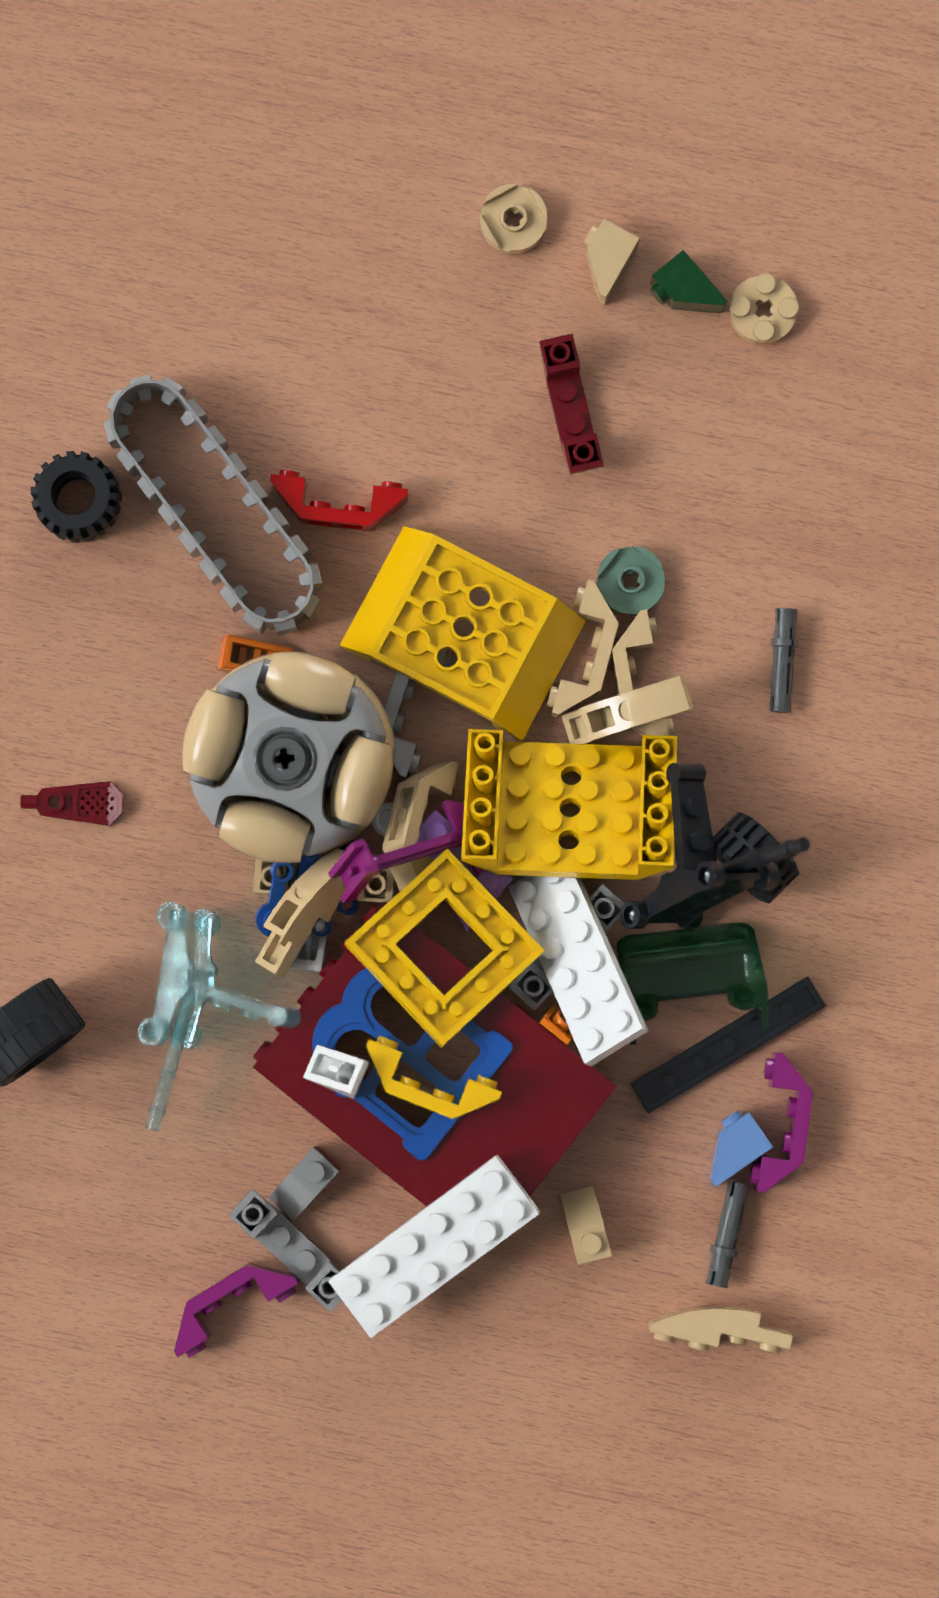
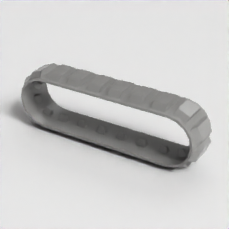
M150 374L130 379V385L122 391L116 389L106 406L110 413V420L104 422L108 443L112 449L121 448L120 452L116 455L131 477L138 474L142 476L137 482L140 489L152 504L161 501L162 505L158 512L172 531L179 528L183 530L178 537L193 558L199 555L204 558L199 564L200 568L213 585L220 582L223 583L225 587L220 591L221 596L234 613L241 609L244 611L245 614L242 618L244 624L261 634L266 629L276 630L278 636L297 632V624L301 623L304 619L312 621L322 604L320 599L317 598L316 591L323 589L324 586L318 564H308L307 559L311 556L309 549L297 534L292 537L287 535L290 529L287 520L277 507L268 510L266 507L270 502L268 495L256 480L249 483L246 481V478L249 476L247 467L235 452L227 456L225 453L229 448L227 441L215 425L209 428L205 427V424L209 421L206 413L194 398L188 401L184 399L186 391L183 386L167 377L162 381L152 380ZM162 395L161 401L170 406L176 401L186 410L180 418L186 427L194 423L199 427L206 437L205 441L201 444L205 452L208 454L216 450L227 464L221 472L227 481L237 478L248 492L242 499L248 508L256 504L268 519L262 526L267 534L271 535L278 532L289 546L283 553L289 562L298 559L307 570V572L299 575L301 586H310L307 597L299 595L295 602V605L299 608L296 612L289 615L287 610L277 612V618L267 619L265 618L267 610L258 606L252 612L244 605L242 600L248 593L242 585L231 588L221 574L227 567L222 558L211 561L200 547L207 539L201 530L193 534L188 531L180 520L186 513L182 505L179 503L170 507L160 494V491L166 485L161 477L158 476L150 480L139 466L145 459L142 452L137 449L129 453L124 446L122 439L130 436L128 426L121 425L124 415L130 416L134 409L132 404L140 399L141 402L152 400L151 396Z

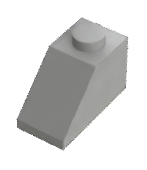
M315 1146L268 1198L294 1221L341 1169Z

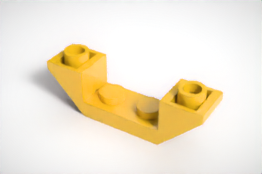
M378 1036L377 1042L368 1040L366 1047L386 1093L451 1119L496 1101L501 1097L502 1092L496 1090L498 1082L478 1075L476 1081L468 1080L459 1105L452 1103L453 1095L441 1090L434 1089L433 1094L419 1090L421 1083L401 1075L399 1081L394 1080V1075L403 1055V1052L396 1050L399 1043L382 1036Z

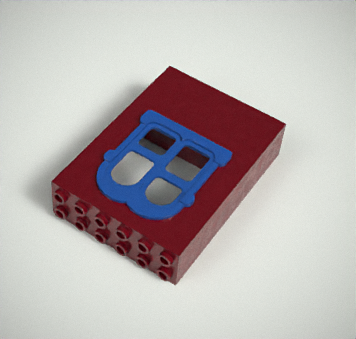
M384 902L381 907L375 903L362 920L364 922L370 920L387 903ZM415 927L396 944L443 995H446L471 971L418 927ZM353 931L345 941H347L355 933V931ZM344 941L341 948L345 952L338 961L331 958L318 974L323 978L316 988L309 986L297 1000L301 1007L294 1016L287 1013L275 1028L279 1035L272 1043L265 1041L253 1056L257 1062L252 1068L426 1207L497 1154L527 1194L531 1196L617 1086L594 1067L584 1064L580 1056L501 993L460 1030L461 1033L479 1046L480 1054L458 1081L449 1080L426 1061V1053L435 1043L426 1031L415 1045L407 1046L380 1025L373 1017L371 1000L375 992L383 985L344 945ZM363 1030L376 1040L378 1036H382L399 1043L396 1050L403 1052L400 1061L408 1064L439 1090L453 1095L452 1103L459 1105L468 1080L476 1081L478 1075L498 1082L496 1090L501 1091L502 1094L500 1099L454 1119L433 1112L426 1123L418 1128L376 1096L375 1089L380 1084L381 1079L375 1067L361 1081L354 1099L303 1077L317 1045L335 1051V1045L339 1037L345 1032Z

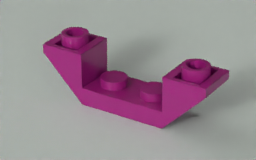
M773 1052L772 1059L766 1058L764 1079H769V1087L796 1090L795 1097H789L787 1105V1117L792 1118L790 1132H784L782 1152L787 1153V1159L760 1156L758 1163L752 1162L750 1183H755V1190L757 1192L764 1193L804 1163L813 1092L786 1056L778 1052Z
M248 1263L189 1299L185 1305L174 1349L176 1356L179 1357L186 1353L190 1358L207 1347L204 1341L211 1335L198 1315V1311L202 1310L204 1316L222 1305L221 1297L230 1292L236 1297L251 1288L252 1284L249 1280L252 1278L255 1279L268 1302L276 1298L280 1303L297 1292L294 1286L300 1282L299 1278L291 1273Z

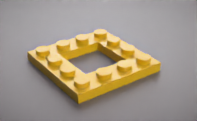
M448 849L344 943L350 952L441 1048L544 952L543 948ZM444 900L492 949V952L446 995H443L396 945Z

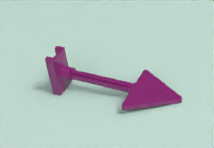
M445 800L442 803V808L454 830L452 833L378 856L371 854L364 839L352 842L328 872L331 879L340 876L346 890L340 897L342 903L355 900L370 880L382 870L437 854L446 849L462 847L464 803ZM471 865L476 875H480L484 871V869Z

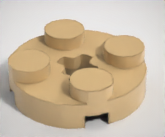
M507 184L496 188L486 197L480 214V229L485 240L500 253L510 255L527 252L534 248L546 233L547 209L542 198L534 190L518 187L517 184ZM512 211L514 215L521 214L523 216L519 220V226H508L505 223L508 219V212Z
M764 273L745 280L734 291L729 308L730 320L736 333L744 340L755 344L757 342L772 344L782 340L792 330L799 306L793 290L787 283ZM759 302L762 304L769 303L771 305L769 311L772 315L770 317L766 315L758 317L755 314L758 309L756 304Z

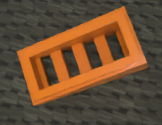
M227 634L222 640L217 670L231 672L236 667L244 664L247 648L253 649L251 659L260 657L261 651L273 654L275 652H293L294 648ZM233 646L239 647L236 663L230 662Z

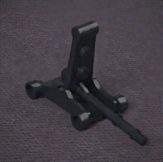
M671 763L667 767L666 777L668 782L671 783L677 867L673 872L663 874L656 890L644 900L625 902L620 912L621 922L628 929H642L647 924L677 923L681 928H696L703 920V912L751 887L758 890L775 888L779 882L780 875L778 867L773 861L786 857L792 858L799 853L808 851L810 848L809 840L806 837L795 840L789 839L782 844L767 849L761 848L754 853L723 863L717 862L704 788L706 770L701 764Z

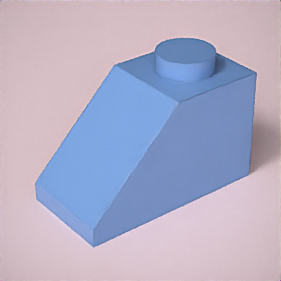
M737 1110L721 1121L724 1127L717 1132L709 1177L710 1182L715 1187L773 1148L756 1121L747 1111L741 1115Z

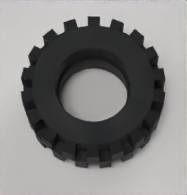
M67 451V456L64 457L57 454L52 457L54 459L52 463L48 464L45 461L41 466L43 469L41 474L36 473L33 478L36 482L35 487H31V495L34 500L31 501L33 509L36 511V516L42 524L58 538L64 541L69 539L73 543H79L81 539H84L86 542L93 541V536L99 534L101 537L106 534L104 529L108 525L113 527L116 522L114 519L115 515L120 514L119 500H122L118 488L119 484L109 468L96 456L92 458L89 453L82 451L80 455L75 454L74 451ZM78 479L91 482L96 490V495L92 506L87 511L78 515H68L59 509L57 503L58 495L63 486L70 481Z
M738 812L713 836L716 858L719 863L754 853L761 848L767 849L780 844L761 824L741 812ZM786 857L773 861L778 867L780 875L779 882L775 888L758 890L751 887L747 891L758 900L770 904L800 874L793 858Z

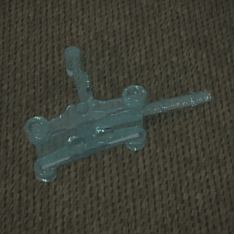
M176 902L162 904L157 912L159 925L167 929L153 1017L144 1019L138 1028L140 1040L148 1046H161L166 1041H170L163 1068L160 1070L161 1075L152 1107L149 1108L150 1114L146 1124L147 1129L157 1132L160 1130L163 1116L166 1115L165 1109L174 1078L177 1077L176 1071L182 1049L193 1050L201 1043L202 1032L197 1024L202 1008L208 1000L211 999V1005L230 1010L231 1005L241 1009V1016L260 1021L261 1016L266 1017L272 1026L295 1028L301 1020L300 1012L296 1008L279 1005L273 1006L214 984V975H217L218 967L211 955V938L220 928V918L215 911L209 909H198L194 913H189L182 904Z

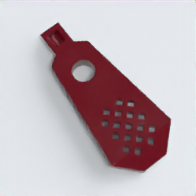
M111 781L42 788L37 795H21L20 799L21 809H37L41 816L110 826L123 813L124 795ZM53 796H59L61 799V805L56 809L49 806V800Z

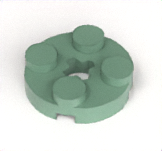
M636 546L619 548L610 552L601 562L597 573V587L611 610L622 615L637 616L640 610L647 609L649 611L658 603L665 589V575L660 560L649 550ZM633 572L639 575L637 582L640 586L638 588L630 587L626 589L623 586L625 581L621 578L622 575L627 574L630 576Z

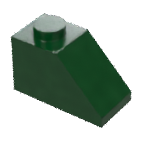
M684 250L679 252L651 277V293L660 304L667 303L673 310L721 313L725 310L727 304L725 297Z

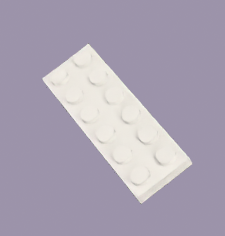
M524 876L510 885L508 888L528 934L544 950L539 956V960L584 1064L593 1066L648 1032L649 1030L581 878Z
M497 1154L331 1277L328 1282L369 1337L372 1338L536 1217L540 1210Z

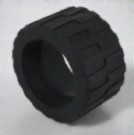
M52 978L36 983L0 1008V1086L2 1087L14 1082L45 1061L72 1040L85 1026L83 1019Z

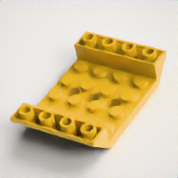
M404 526L339 646L368 662L373 659L492 721L493 727L503 730L504 733L523 742L586 620L558 598L437 535ZM476 589H483L489 594L490 600L486 605L478 607L470 601V594ZM460 619L469 620L473 624L474 630L467 637L458 636L454 631L453 626ZM450 649L456 653L458 660L455 665L444 667L439 664L437 656L442 650Z
M468 729L461 861L496 875L639 880L673 869L674 824L671 783L667 780L666 770L671 763H677V736L642 735V746L508 742L504 741L503 730ZM572 771L578 773L581 780L575 785H568L563 782L562 776ZM572 803L579 807L580 812L574 817H566L561 813L560 809L563 805ZM570 835L577 838L579 843L573 849H564L559 844L560 839Z

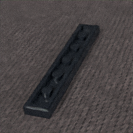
M807 976L636 1079L630 1085L649 1114L824 1008L826 1005Z

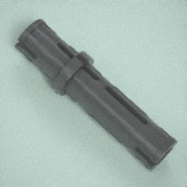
M776 608L774 639H771L770 645L773 647V665L769 712L791 713L793 662L795 648H798V640H795L798 610Z
M729 1180L727 1182L728 1185L715 1245L710 1247V1252L713 1254L705 1282L706 1284L722 1288H728L733 1258H737L738 1251L735 1249L746 1197L750 1185Z

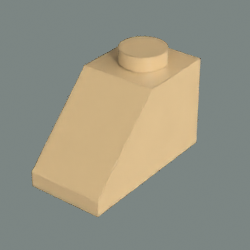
M603 219L599 228L593 225L584 241V244L588 245L586 259L598 301L603 305L606 304L638 248L640 239L606 219Z
M589 1186L559 1194L577 1264L580 1265L611 1257L612 1254L594 1187Z

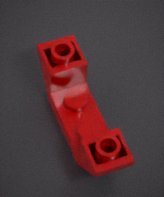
M280 470L279 475L271 474L270 477L272 487L299 521L306 525L370 532L406 504L409 496L408 489H403L401 483L383 481L381 486L373 485L370 512H365V507L359 505H345L344 509L331 508L330 503L323 501H311L310 506L305 505L307 482L305 478L300 477L299 472Z

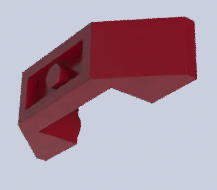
M573 333L539 341L546 385L561 448L570 475L604 467L597 434L593 431L580 376V362Z

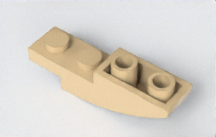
M680 675L581 707L578 710L561 716L570 744H587L688 711L694 707L684 675Z
M336 848L323 856L307 869L283 895L263 927L272 932L255 963L283 979L286 977L318 918L328 922L341 900V895L346 890L340 876L331 879L328 874L345 851Z
M705 1306L683 1309L650 1320L648 1323V1330L655 1332L654 1339L674 1343L675 1337L689 1340V1347L708 1351L709 1346L718 1347L721 1334H726L725 1341L735 1344L746 1345L747 1340L760 1342V1349L774 1353H780L781 1348L790 1349L793 1338L790 1332L760 1326L762 1314L758 1310L741 1307Z

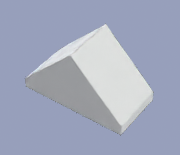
M319 920L316 923V931H321L324 928V920ZM311 932L290 969L320 972L325 966L329 934L319 937Z
M317 1045L303 1078L354 1099L369 1062Z

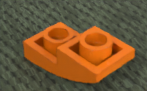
M553 1004L538 1024L563 1044L567 1045L573 1036L561 1008Z

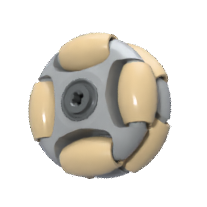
M275 652L251 659L225 675L212 690L207 689L195 705L186 727L182 747L183 771L190 773L189 781L199 807L211 824L220 830V839L234 849L260 860L275 863H300L303 854L312 856L320 853V856L353 841L374 821L373 819L381 809L390 786L393 771V749L396 747L393 729L387 712L374 691L357 674L353 675L340 665L312 654ZM283 704L288 705V707H287L286 709H284V708H282V707H280V706L283 705ZM323 715H327L328 720H325ZM245 722H248V727L244 729ZM341 745L345 748L343 752L340 749ZM288 752V754L294 755L295 761L292 762L291 759H285V753ZM331 786V792L326 793L327 787ZM291 808H293L294 810H296V812L293 813V812H290L289 810H290Z

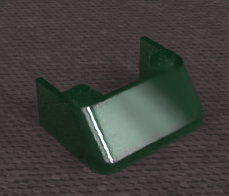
M737 922L632 934L621 938L617 942L618 963L644 1021L656 1016L658 1013V1001L726 993L728 1003L735 1008L741 1010L758 1008L762 1030L769 1029L768 985L755 931L750 925ZM636 1039L630 1042L629 1044L636 1045Z

